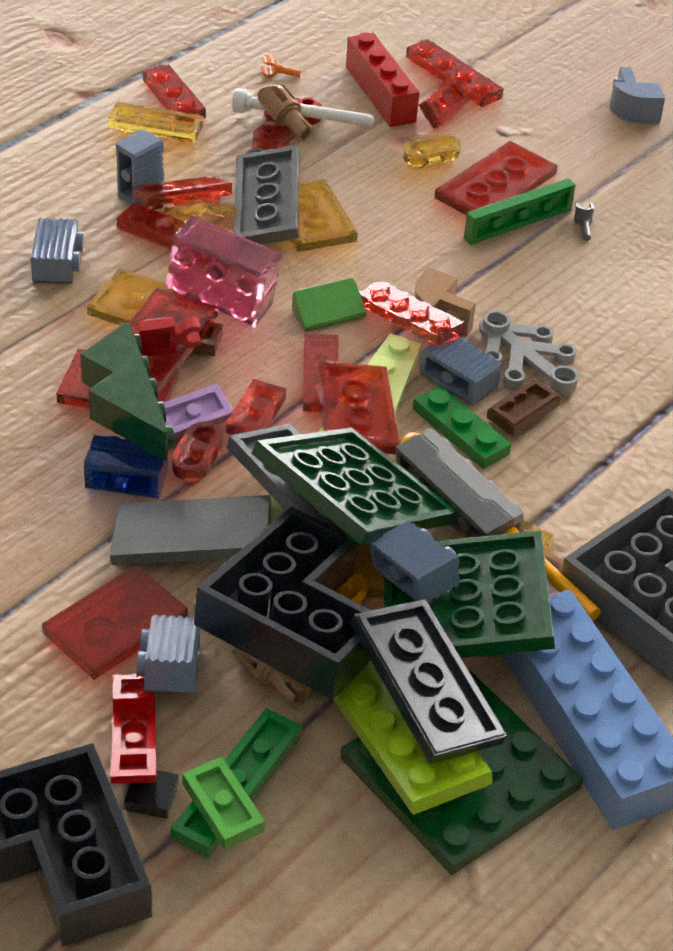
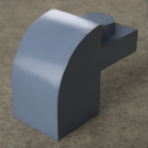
M620 67L618 78L613 80L610 102L611 111L618 117L631 122L660 123L665 103V96L660 83L636 82L631 67Z

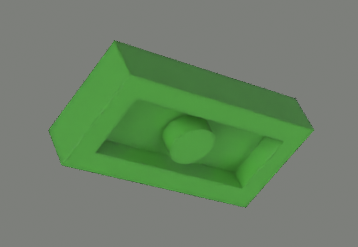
M222 756L182 773L184 788L224 850L265 832V820Z

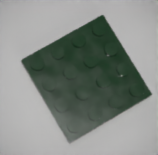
M352 427L257 440L251 452L253 456L263 463L265 470L279 476L290 486V490L294 494L309 501L317 508L319 515L333 521L345 531L344 534L349 540L360 545L377 541L385 533L408 520L415 524L417 528H425L426 530L450 525L458 513L457 510Z
M541 530L439 541L441 546H449L457 554L460 562L458 567L460 583L458 587L453 586L451 591L447 590L444 595L440 594L438 599L433 598L432 602L427 601L460 658L555 649ZM384 576V608L415 601Z
M468 670L507 735L502 745L477 751L492 770L491 785L413 815L359 737L342 746L340 758L451 876L581 789L583 778L470 670Z

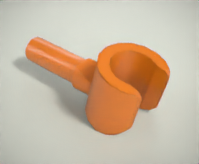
M267 54L262 57L264 64L271 65L269 67L260 66L265 77L269 78L277 73H282L300 78V70L277 64L273 55Z

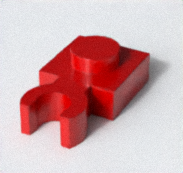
M173 317L138 321V333L142 343L141 356L147 355L148 357L176 353V345L183 344L187 347L200 345L199 332H193L200 331L198 318H186L179 324L174 323Z

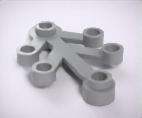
M498 310L489 311L484 315L479 323V331L488 338L487 347L484 351L485 354L492 355L497 361L500 360L502 364L503 355L499 352L501 341L511 348L509 368L505 371L503 385L507 389L516 391L524 386L525 373L522 371L524 359L550 381V388L561 395V397H568L576 390L579 374L574 368L568 366L575 361L576 348L573 345L567 343L552 344L554 332L548 326L514 324L510 322L511 319L508 314ZM518 336L530 337L532 341L521 340ZM541 355L553 356L558 364L564 366L554 367Z

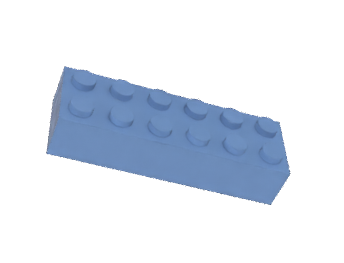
M567 590L550 595L555 649L501 654L574 770L583 778L582 783L612 830L673 809L672 735L573 592Z

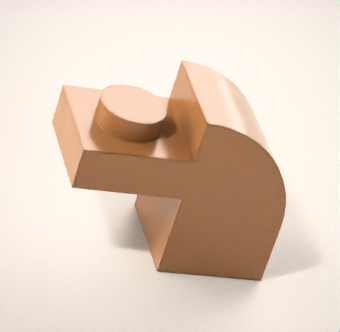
M427 267L417 279L413 302V318L426 331L431 332L436 325L466 337L472 331L476 303L456 296L457 277Z

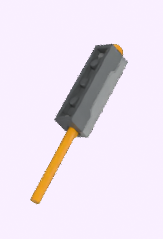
M432 428L422 432V434L416 432L408 433L402 438L400 444L395 446L396 463L458 511L453 523L450 525L463 538L523 532L524 515L519 505L505 497L493 481L487 480L476 470L474 464L469 459L463 458L453 448L448 439L442 438ZM545 558L547 582L559 593L571 590L591 620L597 619L601 609Z

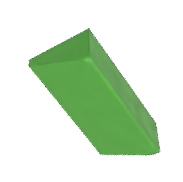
M353 278L293 292L292 312L305 331L364 317L367 314L359 289Z

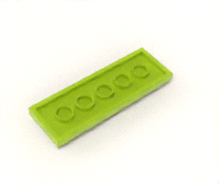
M371 661L333 699L413 815L492 784V770L477 751L432 764L428 763Z

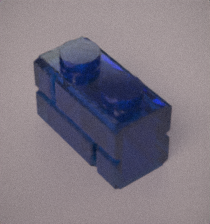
M93 436L90 450H88L84 460L85 488L160 498L163 483L168 472V460L164 461L129 440L118 436Z

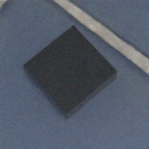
M156 770V782L130 783L124 800L125 810L168 819L179 785V774Z

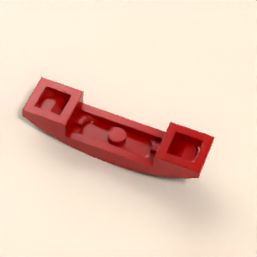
M137 674L113 675L111 784L156 782L155 692L144 691V677H139Z

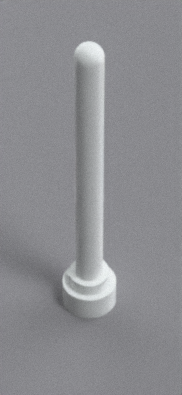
M235 89L232 104L233 112L245 114L246 111H252V109L266 111L258 98L254 97L253 93H249V90ZM301 104L300 113L304 117L363 126H372L375 122V118L371 114Z

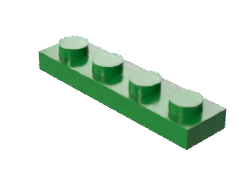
M567 178L469 211L466 215L464 239L472 245L570 211L572 209L576 184Z
M268 708L264 709L225 759V762L251 801L257 796L302 736V725ZM192 800L172 825L171 839L209 859L220 842Z

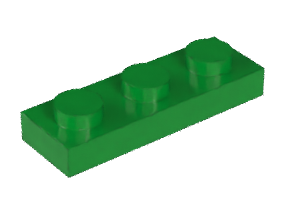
M441 385L414 398L413 410L481 468L484 469L510 455L511 443Z

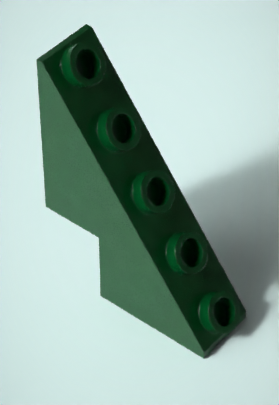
M125 322L80 354L81 381L91 387L89 390L90 419L166 461L168 460V448L175 447L174 431L172 425L165 424L166 410L164 402H157V383L155 378H149L150 366L147 355L141 356L142 343L139 333L134 334L130 323Z

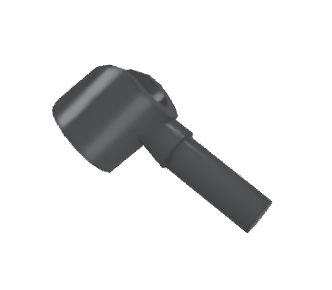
M577 202L574 221L577 224H581L583 240L589 241L591 239L589 225L593 219L594 204L590 203L589 208H583Z

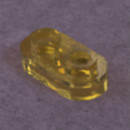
M437 134L410 140L404 145L403 159L414 168L450 162L459 157L461 141L458 137L451 134Z

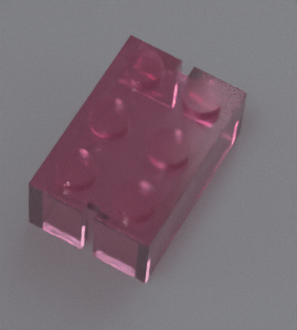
M191 215L173 237L170 256L172 262L168 269L166 288L256 327L273 304L277 286L275 281L279 276L283 254Z

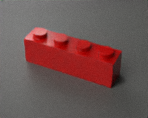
M364 32L348 37L346 68L389 127L416 123L420 92L375 33Z

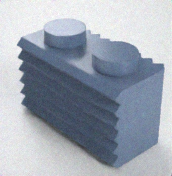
M139 129V132L135 131V134H130V136H125V139L116 141L118 197L134 207L164 192L163 181L165 175L162 167L164 165L162 162L164 160L162 157L164 155V143L160 138L145 129Z
M42 217L38 219L30 259L32 281L73 283L74 272H80V252L84 250V232H78V221L76 219L69 220L67 218L63 220L60 218L57 220L53 218L51 220L48 217L45 220Z
M449 331L421 351L419 372L474 406L485 395L488 396L490 392L492 393L494 389H497L502 364L500 360L497 361L492 355L485 354L484 350L480 351L478 347L475 348L466 339L459 338L457 334L454 335L452 331Z
M410 520L388 531L377 541L369 543L373 568L415 601L426 599V601L432 602L433 598L438 599L440 594L444 595L447 590L451 591L453 586L458 587L460 583L458 573L460 562L455 551L449 546H441L439 541L436 542L428 530L417 528Z
M155 614L151 618L150 629H142L136 674L139 677H144V691L195 694L201 628L194 625V619L190 616L184 619L181 615L177 618L171 615L168 618L165 614L161 617Z

